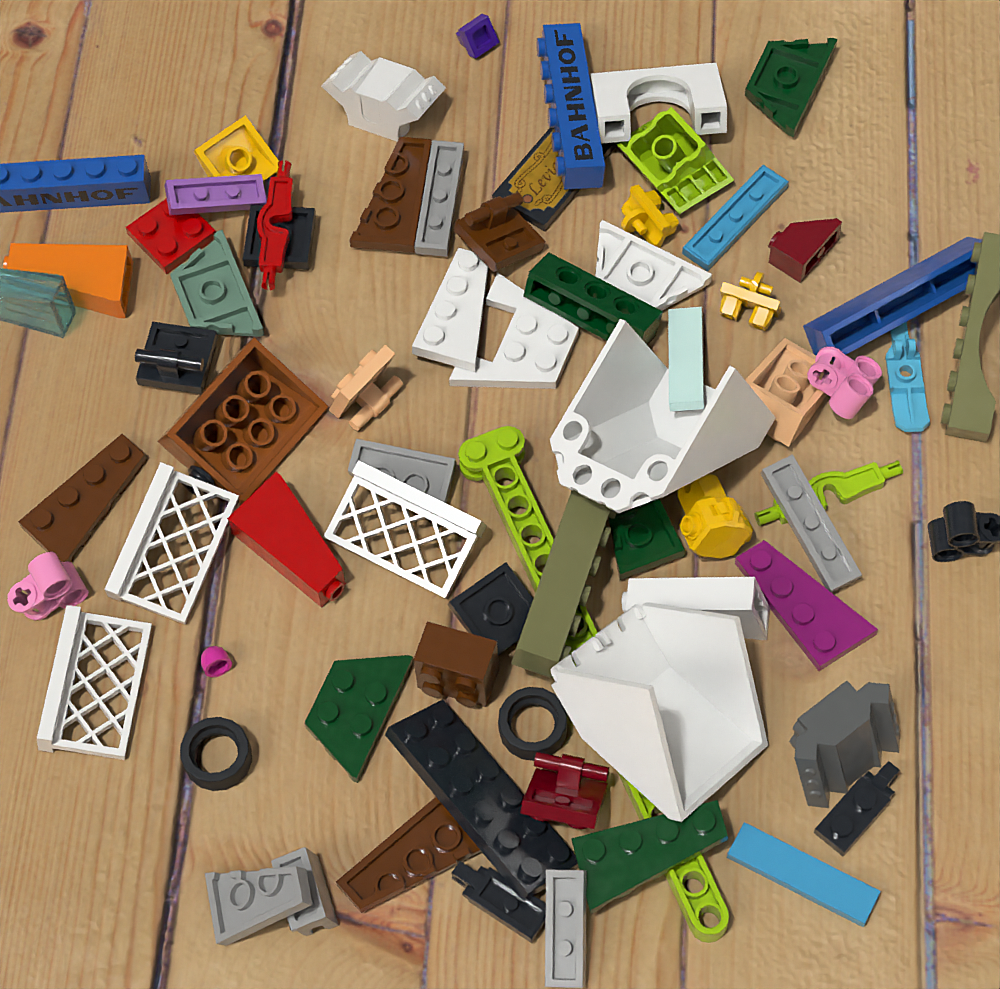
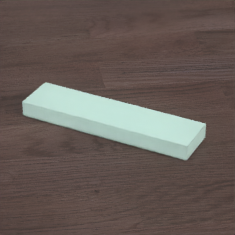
M702 307L668 309L670 412L704 409Z

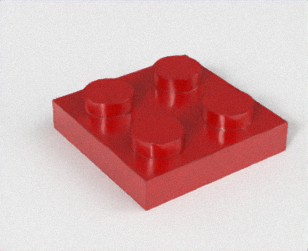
M167 198L125 227L127 234L166 275L188 260L198 248L203 249L215 240L214 234L216 233V230L199 213L169 215Z

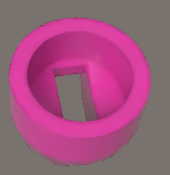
M208 647L201 655V666L208 677H219L228 672L232 666L228 653L222 647Z

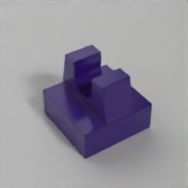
M480 14L458 29L456 33L460 44L466 48L468 55L475 59L499 43L490 18L485 14Z

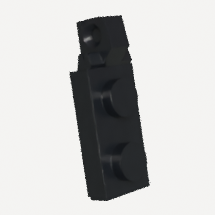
M888 761L875 776L869 771L863 777L861 776L814 830V834L843 857L889 805L891 797L895 793L890 786L897 779V774L900 770Z
M459 861L451 874L452 880L465 888L462 895L471 904L532 943L545 924L546 903L535 896L522 901L502 875L491 867L486 869L480 866L476 872Z

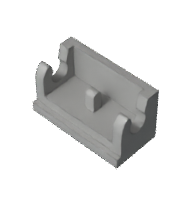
M303 847L271 860L273 868L297 866L305 868L307 872L313 905L287 917L292 932L298 931L303 935L309 936L313 935L312 929L315 927L323 926L326 929H331L339 926L320 860L316 854Z

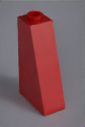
M275 472L227 518L231 532L322 608L329 600H336L343 592L346 584L343 569L282 476Z

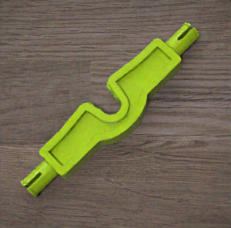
M898 460L882 467H878L877 463L873 462L845 473L840 471L821 473L808 482L826 510L827 502L825 501L823 491H832L842 504H848L868 493L882 489L886 479L902 475L903 469ZM775 499L772 507L754 513L755 520L758 521L757 524L759 526L779 519L781 524L788 523Z

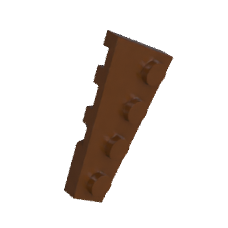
M399 137L384 168L385 173L380 183L377 182L373 190V197L369 206L364 209L360 217V224L351 235L349 240L350 247L415 253L414 246L432 145L431 139Z
M123 434L119 435L19 520L21 528L46 552L56 553L61 562H73V555L80 546L84 547L91 537L90 532L100 519L106 517L111 510L110 505L118 494H122L147 461L145 454Z
M435 797L338 879L336 884L354 906L363 913L455 866L459 861L462 862L482 851L438 798Z

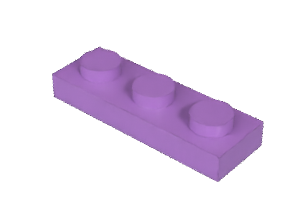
M262 174L166 180L164 186L169 215L250 210L251 205L264 206L267 203Z

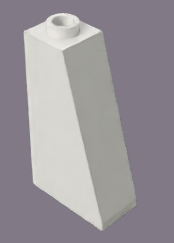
M755 577L629 578L627 592L622 594L623 612H626L634 605H639L643 609L642 605L650 602L739 616L744 638L767 640L770 607Z

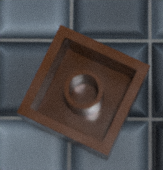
M427 621L413 659L418 688L432 697L444 695L455 698L458 703L467 707H476V705L486 707L499 671L497 641Z

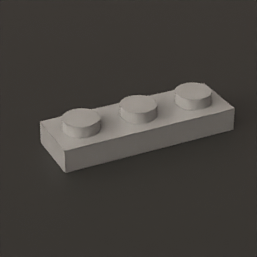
M546 870L545 987H586V870Z

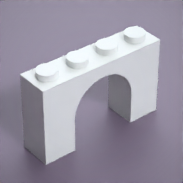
M717 63L590 73L601 143L629 141L631 139L630 112L642 104L658 101L674 103L685 108L690 114L693 130L697 135L727 133V103Z

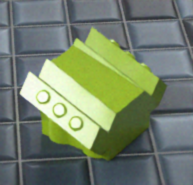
M672 106L667 111L658 113L654 119L632 131L629 141L614 142L678 214H681L734 181L733 177L714 156L707 144Z

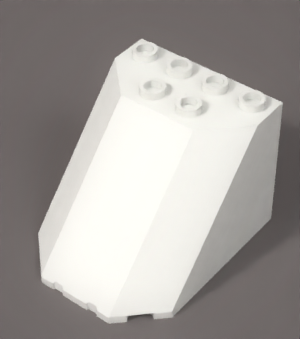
M620 319L551 436L550 443L552 452L556 456L558 465L557 475L562 486L575 490L580 495L599 504H604L617 513H621L664 497L755 450L760 446L776 417L736 368L731 366L728 367L716 389L704 385V409L670 412L669 369L626 321Z

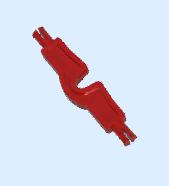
M283 160L278 162L277 177L270 178L267 203L262 207L257 218V229L261 241L259 268L260 272H263L261 287L265 290H268V284L270 290L275 289L276 273L283 272L284 258L290 240L287 229L272 226L274 223L292 220L294 184L293 179L290 177L292 164L285 160V166Z

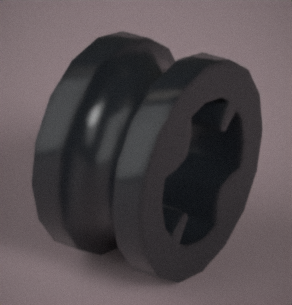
M194 465L190 466L188 469L189 475L187 476L213 486L215 485L214 479L206 471ZM182 483L189 492L196 496L193 487ZM198 490L201 496L208 494L206 492Z

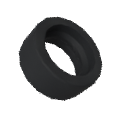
M538 687L516 690L508 696L499 710L498 729L502 744L511 754L523 760L534 761L536 752L549 755L557 752L565 741L567 734V713L559 698L554 693ZM530 705L541 706L552 714L554 730L545 740L525 742L513 733L511 723L514 714L523 707Z
M212 717L195 723L185 733L180 745V759L190 780L200 788L210 791L227 790L239 784L248 774L252 763V748L243 728L233 720L223 717ZM219 735L230 737L237 746L238 756L229 768L221 772L208 773L198 767L195 761V751L204 740Z

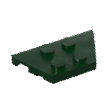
M827 38V43L809 44L808 39H799L792 42L784 40L768 41L746 86L745 96L786 134L794 137L836 49L838 39Z
M410 655L334 661L305 720L306 729L317 741H320L334 761L336 760L344 768L353 782H359L414 664L413 657Z

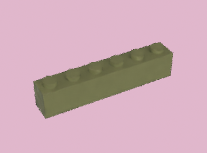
M572 490L511 663L512 665L553 678L551 668L570 653L571 647L565 645L568 635L575 637L582 617L575 614L577 606L585 607L592 587L586 585L585 582L588 575L595 577L601 560L600 556L595 555L597 547L605 548L611 528L605 526L607 517L614 519L617 513L604 504H599L580 495L575 490Z

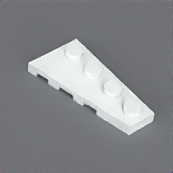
M462 248L457 249L412 345V354L473 372L476 370L477 350L479 347L480 327L489 269L474 252Z

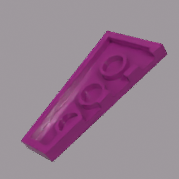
M765 540L735 558V565L745 577L756 578L770 610L818 671H821L877 635L878 629Z

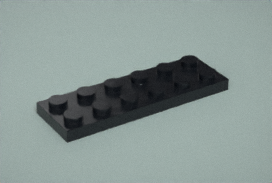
M443 699L388 727L385 736L522 901L527 900L546 888L547 869L576 870L578 868L576 855L547 821H538L530 815L521 814L522 801L525 795Z

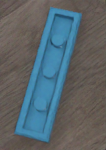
M762 165L687 242L682 249V254L706 271H709L788 188L789 181L765 165Z
M745 822L727 853L728 859L861 927H864L881 892Z

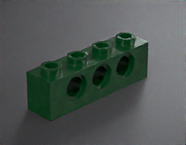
M550 252L529 271L523 297L608 341L619 320L622 319L648 345L656 336L663 311Z

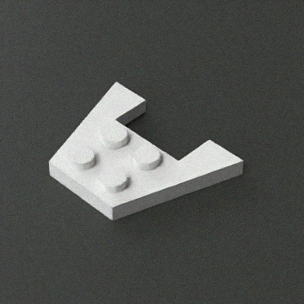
M497 273L486 297V305L514 313L493 362L477 357L475 372L455 366L449 379L450 386L556 389L579 336V328L567 319L523 297V289Z

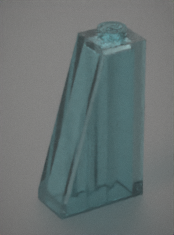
M0 268V321L64 338L77 312L64 277L57 274Z

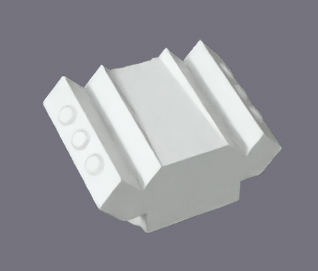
M362 51L350 55L321 86L343 106L350 126L396 142L399 137H403L409 132V123L418 120L446 88L435 76L425 79L413 68L380 57L371 61Z

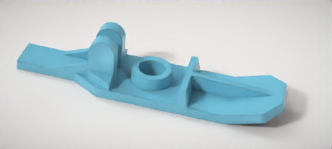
M907 322L890 330L892 345L885 356L892 413L897 428L904 432H921L930 425L920 361L921 357L916 350L915 339L909 338ZM907 371L911 376H902L900 372Z

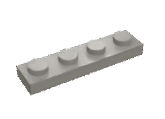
M432 140L414 246L415 254L448 257L464 157V143Z
M793 454L762 469L761 476L825 588L832 593L860 579L862 576L860 570Z

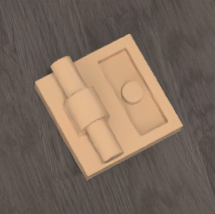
M386 345L378 353L372 349L361 360L360 366L353 374L349 372L336 386L337 389L331 395L334 402L329 411L339 419L357 402L362 408L349 421L350 426L356 431H359L372 416L377 417L390 404L389 399L403 386L401 379L395 375L381 389L374 384L384 373L395 353Z

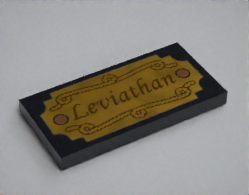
M554 128L547 130L492 194L493 199L498 196L504 198L519 192L523 197V203L514 207V209L527 222L543 231L547 230L580 190H564L562 176L557 177L555 160L559 155L558 152H553L551 137L552 133L555 132ZM614 142L601 143L604 161L616 148L617 145Z

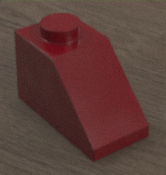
M834 218L790 223L783 232L778 231L771 238L768 248H770L768 263L801 283L839 240L842 221Z

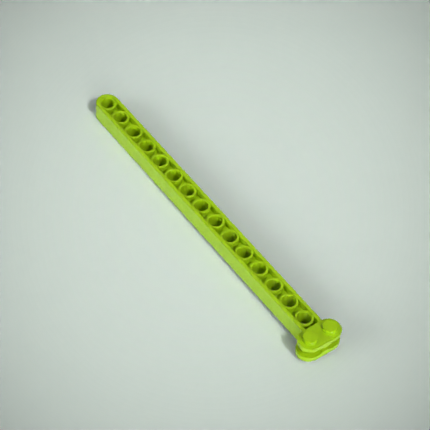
M504 426L463 442L458 452L461 473L467 479L484 481L536 593L542 573L537 568L546 564L554 539L519 466L525 458L524 435L515 427ZM502 478L513 480L511 484L506 486L497 483ZM520 506L524 507L527 511L523 514H514L510 510ZM534 535L539 537L540 541L530 544L525 542L524 538ZM580 605L577 606L575 614L582 616L579 623L582 631L576 633L575 637L568 635L565 645L571 647L569 653L571 656L574 650L590 638L595 637V634L598 633L586 607ZM618 772L639 820L651 818L656 813L661 812ZM702 854L686 863L682 862L669 869L665 874L666 879L694 937L701 942L711 943L718 941L726 932L729 914ZM688 879H696L701 882L703 889L698 893H690L683 887V883ZM703 913H712L719 919V924L712 928L705 927L700 923L699 916Z

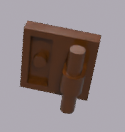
M519 192L504 198L498 196L482 203L480 208L466 213L465 217L455 221L453 228L455 233L492 272L536 254L544 248L546 241L514 209V207L523 203V197Z

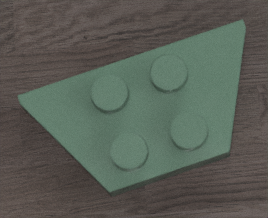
M219 230L214 234L215 240L205 249L198 248L186 263L178 266L170 274L189 326L215 330L220 335L264 336L263 327L224 232Z

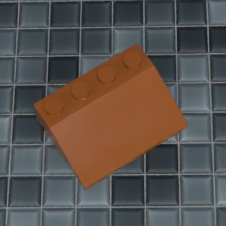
M254 337L243 346L157 442L188 469L191 465H194L206 471L214 479V486L239 495L238 503L242 505L329 406Z

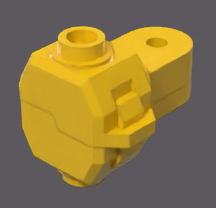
M707 474L677 490L679 501L686 514L679 524L681 533L684 535L689 548L698 557L724 558L736 554L743 544L751 540L753 529L743 508L734 498L726 496L716 475Z

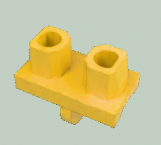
M639 184L631 186L629 190L630 197L621 208L625 216L621 222V227L628 233L637 231L648 243L661 248L665 238L675 233L679 220L673 212L662 214L659 211L662 204L661 197L655 190L644 192Z
M757 271L753 280L743 276L740 279L739 286L750 290L723 282L720 289L722 297L720 315L731 320H737L742 306L751 308L753 312L749 325L766 331L773 317H779L781 307H779L780 301L759 294L760 292L771 296L773 286L764 284V273Z

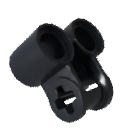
M958 501L946 505L943 508L944 517L934 519L927 525L932 558L937 562H952L960 559L963 555L986 556L993 550L995 543H1000V516L994 513L976 512L975 505L968 501Z

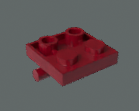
M536 752L534 767L539 768L535 769L523 798L521 814L530 815L538 821L553 820L567 823L575 829H595L606 797L608 785L606 782L610 767L587 763L585 758L567 754H562V757Z

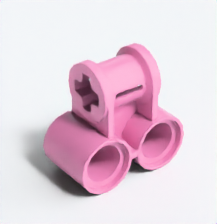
M824 347L818 351L815 358L816 363L810 367L807 373L810 384L831 397L829 404L832 410L843 418L852 419L873 394V386L881 377L882 370L877 362L867 356H858L853 360L835 347ZM832 357H834L835 360L833 364H829ZM821 372H823L824 375H823L822 379L819 380V376H820Z
M46 552L35 557L29 563L28 570L30 575L10 589L7 601L12 610L24 613L27 618L36 621L46 618L48 614L59 606L66 609V605L76 606L82 603L87 598L89 591L72 562H61L56 553Z

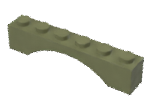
M984 232L980 243L974 242L971 262L976 263L974 275L968 274L965 294L971 296L969 306H962L959 326L965 327L963 339H956L953 358L959 359L957 371H950L947 391L953 393L951 403H944L941 423L947 424L945 435L985 443L990 435L996 401L987 387L981 369L979 355L980 330L988 309L1000 295V234Z

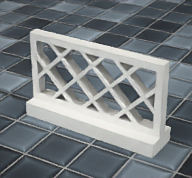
M358 460L352 472L355 475L323 537L448 599L478 537L481 538L487 525ZM359 486L371 490L374 505L357 510L353 498ZM378 494L387 498L388 500L380 502ZM394 503L401 505L405 519L387 525L382 507ZM349 506H350L352 512L346 514V512H347V510H348V508H349ZM377 509L382 527L364 533L359 515ZM408 509L419 515L410 517ZM354 518L359 533L358 536L344 540L335 535L342 521ZM424 518L431 520L436 535L417 540L412 523ZM407 525L412 543L394 548L389 531ZM439 525L449 530L440 532ZM384 533L389 551L378 555L370 553L366 539ZM457 533L467 538L461 552L448 556L443 541L444 537ZM438 540L443 558L425 564L420 546ZM361 541L363 549L352 543ZM415 548L420 566L406 571L400 567L396 554ZM391 556L394 564L384 560L383 558ZM457 559L452 568L450 561ZM445 563L449 576L443 588H440L431 583L427 569ZM422 571L424 579L414 575V573Z
M160 462L105 587L107 596L120 602L122 600L186 624L229 524L227 518L234 512L239 495L174 471V467ZM180 482L193 487L197 498L177 505L173 494ZM198 490H201L208 494L201 496ZM214 497L229 501L224 513L210 518L204 505L205 501ZM170 501H172L174 507L167 510ZM200 504L206 520L187 528L180 511ZM177 513L183 530L164 537L160 528L162 519ZM220 521L217 530H215L213 524ZM209 526L214 536L210 545L197 550L190 533ZM158 532L160 539L153 542L154 537ZM186 535L193 552L173 559L167 543ZM163 545L170 561L150 569L146 560L148 551ZM207 552L202 563L199 555ZM196 557L200 567L198 575L183 581L176 565ZM144 563L147 571L139 573ZM173 567L179 584L159 591L153 574ZM148 576L150 577L156 593L145 598H139L130 594L136 581ZM193 584L192 589L188 595L186 587ZM182 589L186 603L181 614L168 609L162 597ZM159 599L161 606L151 601Z
M66 605L37 734L39 751L53 753V749L125 760L152 623L81 612V607ZM87 624L102 626L108 635L92 645L85 636ZM128 630L141 632V643L130 650H127L118 638ZM114 641L122 655L106 664L97 650ZM84 643L87 649L81 652L82 645ZM136 653H138L137 662L132 657ZM92 654L101 668L85 678L78 669V663ZM128 660L135 670L134 676L120 683L111 669ZM106 673L116 687L99 697L89 683ZM77 676L80 681L74 685L75 677ZM129 686H131L130 695L125 690ZM85 687L95 701L77 711L70 701L71 695ZM121 693L128 706L126 710L114 717L104 702ZM99 706L109 721L92 731L83 719V716ZM69 708L73 715L67 718ZM125 718L122 729L118 722ZM76 720L87 733V735L76 742L62 739L64 728ZM114 726L121 736L119 748L103 746L97 736ZM92 740L94 744H88L87 742Z

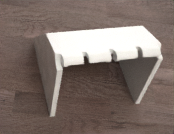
M646 602L642 605L643 609L639 605L632 606L620 615L617 620H614L595 634V637L590 638L574 650L572 656L568 655L553 666L551 674L556 682L551 686L581 738L671 820L682 822L768 746V741L739 616Z

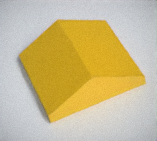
M246 115L194 150L208 177L262 174L264 182L277 173L279 160Z

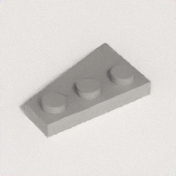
M356 439L348 467L349 475L354 477L355 474L352 472L359 460L447 504L457 465L455 458Z
M293 866L260 869V871L246 872L238 870L230 871V873H205L216 944L227 946L313 905L305 868Z

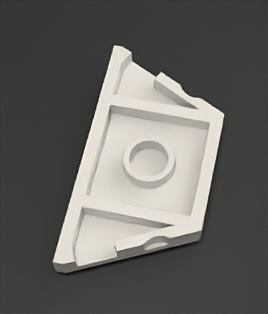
M604 220L600 222L595 276L661 311L711 283V273Z

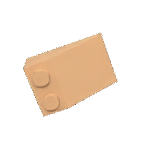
M784 338L745 381L776 417L767 434L773 440L789 447L803 431L827 394L812 386L808 380L807 373L810 367L816 363V355ZM821 372V374H820V376H819V380L822 379V377H823V375H824L823 372Z

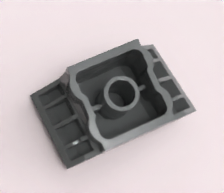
M845 681L797 719L793 726L794 735L789 741L795 749L794 758L807 805L829 808L830 792L846 794L848 787L873 767L881 768L882 751L897 753L900 751V727L897 721L890 685L868 682L856 691L848 681Z

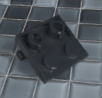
M152 321L145 348L137 349L135 352V362L140 363L136 375L137 384L201 394L205 388L219 338L217 331Z

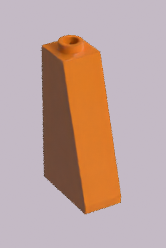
M11 243L9 256H5L3 260V271L5 276H9L14 289L109 316L126 318L133 261L128 245Z

